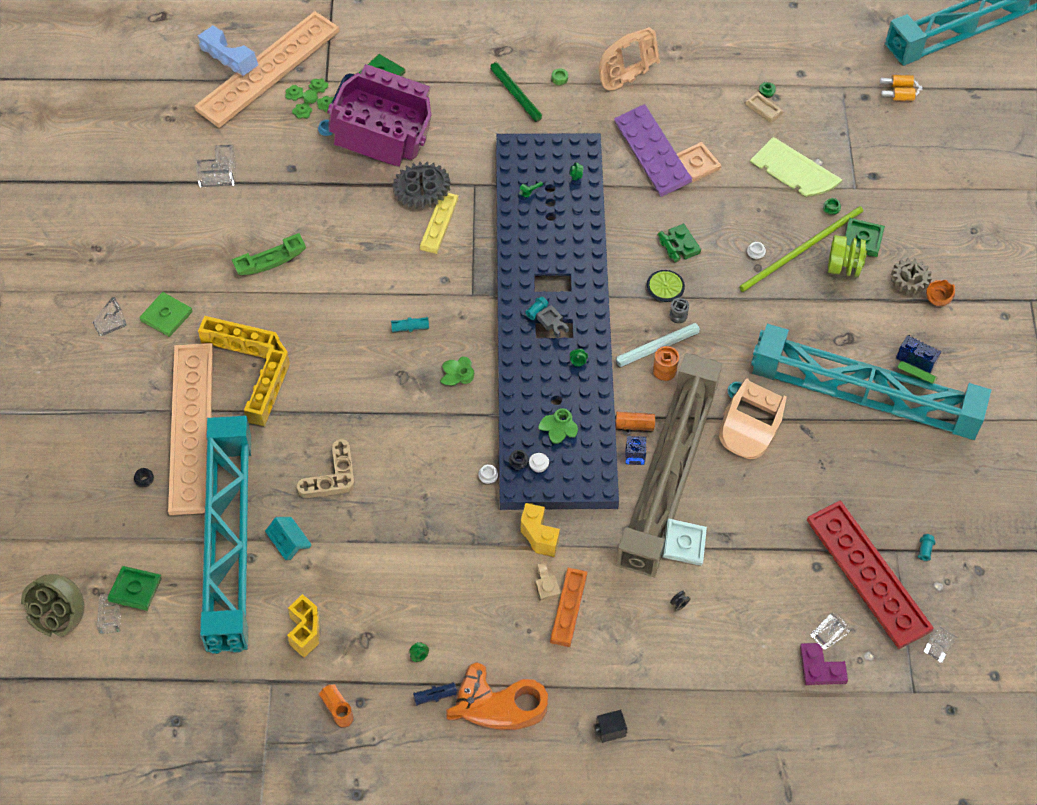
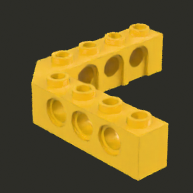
M204 316L198 329L202 344L212 343L215 347L266 358L263 369H260L258 382L253 386L251 399L247 401L244 408V414L247 416L248 423L265 427L290 365L286 348L282 345L276 332Z

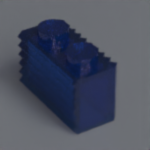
M907 335L899 348L896 359L931 374L938 362L941 350L934 349V347L927 345V343L924 344V342H920V340Z

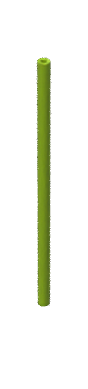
M861 206L857 207L740 285V290L742 292L746 291L849 222V218H855L864 211Z

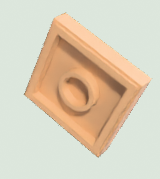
M702 142L677 153L692 178L691 183L721 169V164Z

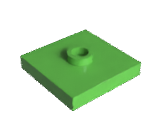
M162 292L139 318L143 323L171 337L193 310L188 305Z
M900 361L897 367L911 373L909 377L919 380L922 378L935 384L938 379L937 376L904 361Z

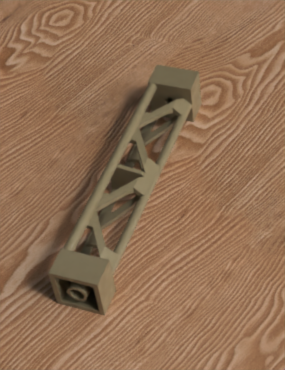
M685 353L679 370L676 391L630 526L625 528L618 548L617 567L653 578L656 576L663 554L666 521L668 519L674 520L719 383L722 363L716 360H709L695 354ZM687 396L674 437L670 440L682 401ZM696 397L698 404L692 433L685 444H683L681 438ZM707 400L700 419L703 401ZM688 449H690V452H689V455H688V458H687V461H686V464H685V467H684V470H683V460H682L681 458L684 457V455L686 454V452L688 451ZM662 472L647 517L643 519L656 478ZM669 474H671L672 484L667 508L660 521L656 524L654 519ZM678 477H681V480H680V483H679V486H678V489H677V492H676V495H675V490H676V486H677ZM662 528H664L662 537H657Z

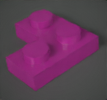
M801 643L800 651L805 685L847 684L848 676L845 661L824 662L822 643Z

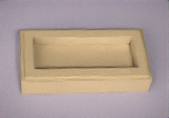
M756 92L746 100L745 105L770 123L783 113L781 108L759 92Z

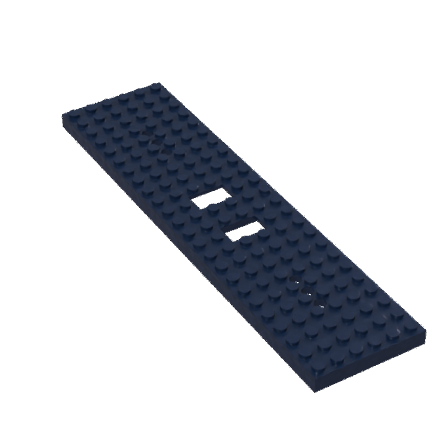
M601 133L496 134L500 510H524L525 503L545 507V510L618 509L619 488ZM575 162L583 165V176L577 180H573L572 176L569 175L570 167ZM539 182L543 183V186L532 191L528 198L519 194L522 184L530 187ZM546 189H553L554 191L547 192ZM547 203H554L555 205L550 207V206H547L546 204H547ZM554 217L555 220L549 221L546 218ZM534 276H571L572 292H535ZM544 297L549 303L548 306L552 305L563 317V323H573V338H536L535 323L540 322L536 317L534 320L528 318L525 311L535 303L536 298ZM583 349L588 354L586 363L582 366L573 365L570 360L571 351ZM557 399L560 400L562 403L559 405H554L551 403V401ZM564 408L572 414V421L577 424L578 432L575 438L566 435L562 442L554 444L549 438V431L539 430V424L545 416L554 415L558 409ZM515 450H523L529 459L533 454L542 453L548 457L549 466L543 472H535L531 469L528 462L526 467L515 469L509 463V456Z

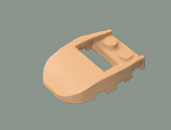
M649 27L627 34L604 52L599 64V76L601 84L606 90H616L627 81L632 83L636 80L635 77L640 73L645 74L649 71L650 65L660 63L656 32ZM638 41L641 61L625 68L621 48L625 49L630 46V43Z
M746 378L723 413L724 418L719 430V438L722 445L727 450L746 459L761 457L776 436L782 421L787 396L784 395L782 397ZM740 400L775 415L772 425L770 426L736 410Z

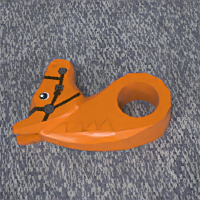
M476 662L467 668L458 691L456 706L446 710L447 720L464 718L488 728L515 730L529 727L542 721L547 713L548 693L542 684L533 679H522L499 692L493 693L486 681V667ZM529 694L537 698L539 705L533 710L525 711L517 707L515 700L521 695Z

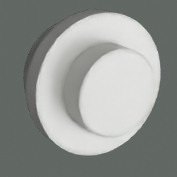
M753 242L747 250L748 255L753 259L763 258L766 252L764 245L760 242Z
M536 453L530 457L529 465L535 472H543L549 466V459L542 453Z
M484 465L479 470V479L483 483L491 484L498 478V471L492 465Z

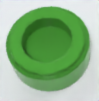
M555 69L551 75L552 82L556 85L566 84L568 82V72L564 69Z

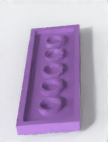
M645 104L614 118L615 124L660 197L692 182L690 174Z

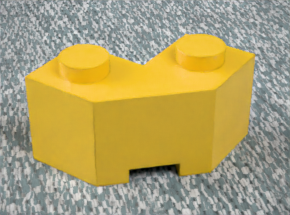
M525 503L521 518V533L527 538L535 553L555 557L560 529L543 525L545 507Z
M302 594L288 607L290 619L297 626L287 636L290 646L305 658L319 645V613L317 606Z

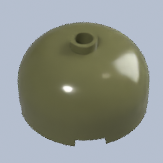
M47 574L37 578L25 587L21 596V604L25 605L28 614L26 618L37 631L51 637L52 633L58 636L66 635L80 623L84 615L85 603L80 589L73 581L62 575ZM49 610L53 612L45 617V624L50 630L41 624L39 618ZM70 620L69 625L67 627L57 630L60 626H62L64 623Z

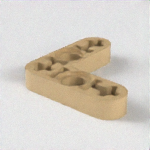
M336 440L332 445L335 474L304 478L298 482L297 490L302 498L342 494L353 490L355 483L350 445L346 440ZM339 447H343L344 456H340ZM345 462L349 466L342 470L338 468V465ZM347 480L348 485L344 486L343 481ZM323 482L331 483V487L328 489H322L320 486ZM304 486L309 487L308 491H304Z

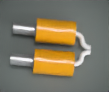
M892 75L891 78H880V84H891L893 91H882V97H893V100L914 101L915 96L922 90V86H919L914 81L913 75ZM914 83H915L916 86L919 88V89H917V92H916L915 88H913Z

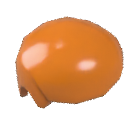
M946 279L931 282L926 289L928 301L935 306L950 304L955 296V285L950 284Z

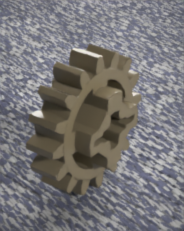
M907 258L906 262L901 259L899 264L895 263L892 269L891 281L895 282L894 287H900V292L906 290V294H909L911 291L916 295L917 291L923 293L924 289H927L932 280V277H930L932 272L928 271L929 266H923V261L917 263L916 258L913 261Z

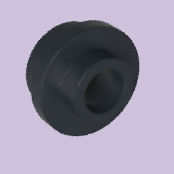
M515 450L509 456V463L515 469H522L529 462L528 455L523 450Z
M147 468L138 469L134 475V482L139 487H147L154 480L152 471Z

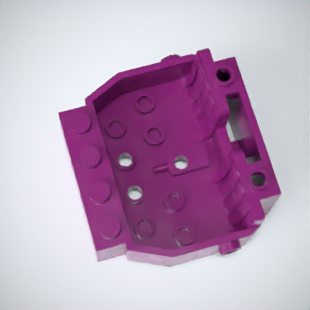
M365 64L361 74L356 73L342 84L334 103H330L328 107L329 132L335 134L334 145L397 167L401 166L404 158L409 160L415 159L421 146H424L426 142V135L429 130L432 115L429 99L430 86Z

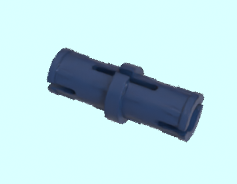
M452 682L438 687L434 685L431 686V689L414 692L413 696L415 704L418 706L431 701L439 702V699L457 695L455 683Z

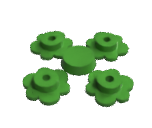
M321 78L312 79L311 84H309V89L312 90H307L304 93L303 88L297 85L287 88L285 90L286 99L297 101L298 98H303V101L306 102L297 104L292 113L299 119L302 117L309 118L312 112L309 104L316 101L318 109H323V111L327 112L334 97L324 96L318 99L317 93H324L329 84Z

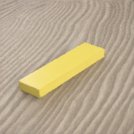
M448 193V196H443V201L438 199V204L435 206L420 244V250L438 253L458 202V195Z

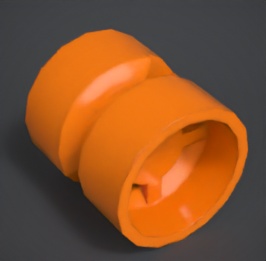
M663 346L657 349L653 366V373L656 378L668 381L677 375L678 351L670 346Z

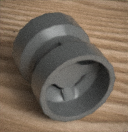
M676 298L671 302L669 316L674 323H683L687 320L689 311L687 300Z

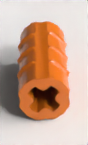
M616 411L615 428L634 431H654L655 414Z

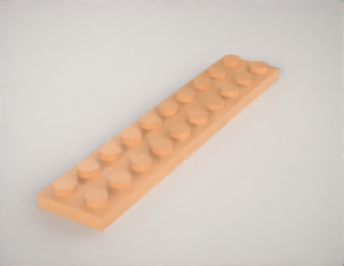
M314 11L256 57L257 67L244 76L239 73L234 74L194 106L195 111L220 128L339 32V27Z
M212 343L174 345L169 515L205 513L207 418H212Z

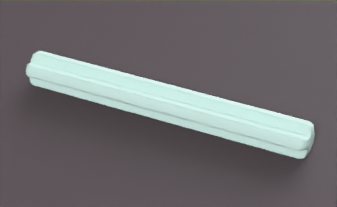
M697 323L688 325L617 356L616 363L619 367L627 365L656 352L660 347L670 346L698 334L700 328Z

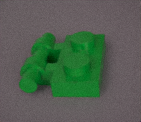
M684 223L668 229V235H665L663 231L657 234L660 244L665 246L668 256L674 262H678L681 259L679 255H682L686 260L701 254L700 246Z

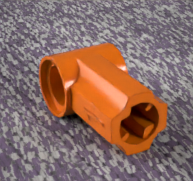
M335 684L324 687L319 696L333 716L335 723L342 728L350 726L353 722V713L350 705L344 700ZM342 712L347 713V715L344 717L338 716Z

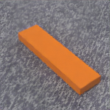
M573 568L567 569L550 639L552 644L566 647L571 646L586 583L587 571Z

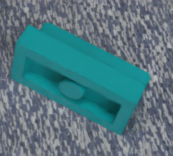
M275 517L265 530L285 560H291L299 549H308L312 546L292 517Z

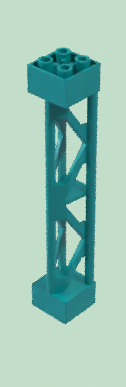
M767 323L765 330L760 331L758 344L755 346L750 365L754 366L752 371L754 375L783 381L951 432L952 435L975 441L984 422L992 390L968 384L965 393L789 341L787 340L788 329ZM809 355L843 364L847 367L825 369ZM779 363L798 368L805 375V379L777 372ZM853 372H855V374H852V375H850V376L845 375L846 373H853ZM813 373L833 378V380L820 382ZM887 382H889L895 389H891ZM899 382L933 391L937 394L914 396ZM853 384L866 389L864 396L860 397L837 390V386ZM872 390L886 394L894 402V406L867 399L869 391ZM902 400L922 405V407L910 409ZM939 410L957 417L955 424L952 425L926 416L929 412Z

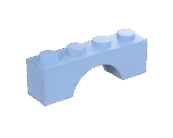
M214 25L198 35L200 48L204 52H208L214 59L220 60L223 65L230 67L234 72L244 76L258 66L255 52L244 45L237 48L226 47L228 44L224 32Z

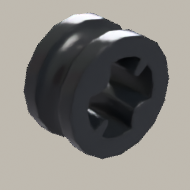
M684 591L678 592L670 601L672 605H675L677 611L684 608L691 599L689 596H685L686 593Z

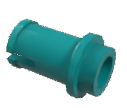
M542 296L536 298L535 303L525 311V314L528 318L534 320L537 313L547 308L548 301Z
M923 534L919 540L921 545L918 558L923 561H930L932 548L936 541L933 535Z

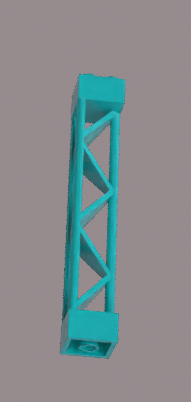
M965 0L916 21L906 14L891 20L885 45L903 66L920 60L921 57L1037 10V3L1029 6L1030 0ZM982 1L979 10L976 12L953 13ZM986 2L993 4L991 6L984 8ZM1001 8L1011 12V14L977 27L981 16ZM929 23L924 33L919 26ZM933 23L940 25L939 27L932 29ZM947 30L960 34L924 49L928 38Z
M247 416L207 418L200 635L206 652L218 654L222 651L237 653L248 650L249 627L246 620L248 465L249 456H251V432ZM241 456L240 470L228 457ZM218 464L236 478L220 492H218ZM240 490L238 539L220 516ZM218 531L235 548L216 562V537ZM239 558L237 610L218 586ZM215 601L226 611H215Z

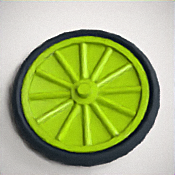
M671 270L654 272L649 276L646 284L648 293L654 299L662 302H672L674 299L680 298L685 291L683 278Z

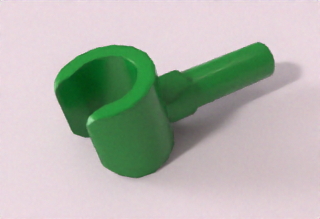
M539 182L530 187L522 184L519 194L528 198L532 191L543 186V183Z

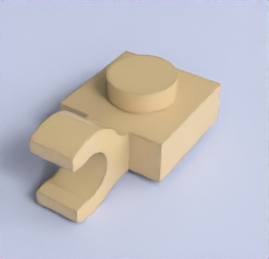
M545 562L537 564L540 579L535 580L540 600L545 601L560 597L561 592L555 575L549 577Z

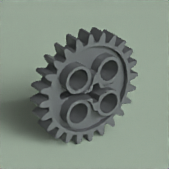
M419 161L418 165L412 163V167L406 165V170L400 169V174H396V179H393L395 197H397L398 201H402L403 205L408 203L409 208L415 205V209L419 205L424 209L427 204L429 207H432L433 202L438 204V199L443 201V196H448L447 191H450L451 185L446 169H441V165L436 167L435 163L429 165L428 161L424 165H422L421 161ZM420 175L423 177L424 195H421Z

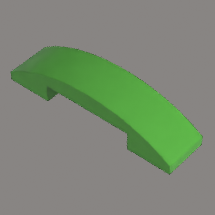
M300 233L282 239L283 244L250 257L249 253L231 259L238 275H249L267 271L299 255L306 249Z

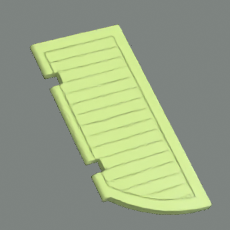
M774 137L750 160L751 163L761 169L764 166L768 168L766 170L767 173L794 189L797 186L800 188L798 192L805 197L828 192L842 182L841 178Z

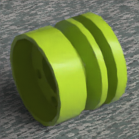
M834 235L827 272L840 274L842 268L846 267V275L850 276L851 270L854 268V277L859 278L866 259V240L861 239L859 246L856 247V238H853L851 244L847 245L846 236Z

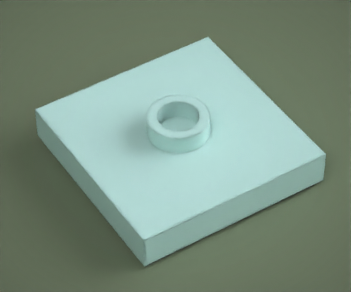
M668 519L666 521L662 557L701 566L704 558L707 527Z

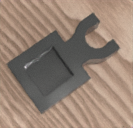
M552 305L536 314V318L547 331L551 328L553 329L556 338L560 337L559 329L564 330L565 333L569 332V327L563 323V317Z

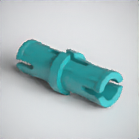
M407 317L408 319L391 320L392 332H413V330L429 329L428 317L413 319Z

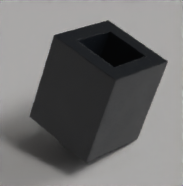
M621 709L598 715L596 717V724H593L596 737L600 736L602 743L623 738L627 735L628 729Z

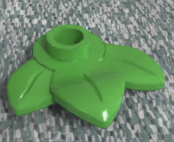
M462 356L458 361L448 360L444 362L442 367L446 375L442 377L440 382L449 386L456 385L459 382L463 384L472 382L475 372L471 367V360Z
M564 408L558 409L554 415L545 416L539 424V430L549 431V438L554 444L562 442L566 435L575 438L578 432L577 424L572 421V414Z

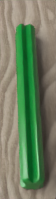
M498 62L492 63L490 65L491 71L535 122L541 120L542 113Z

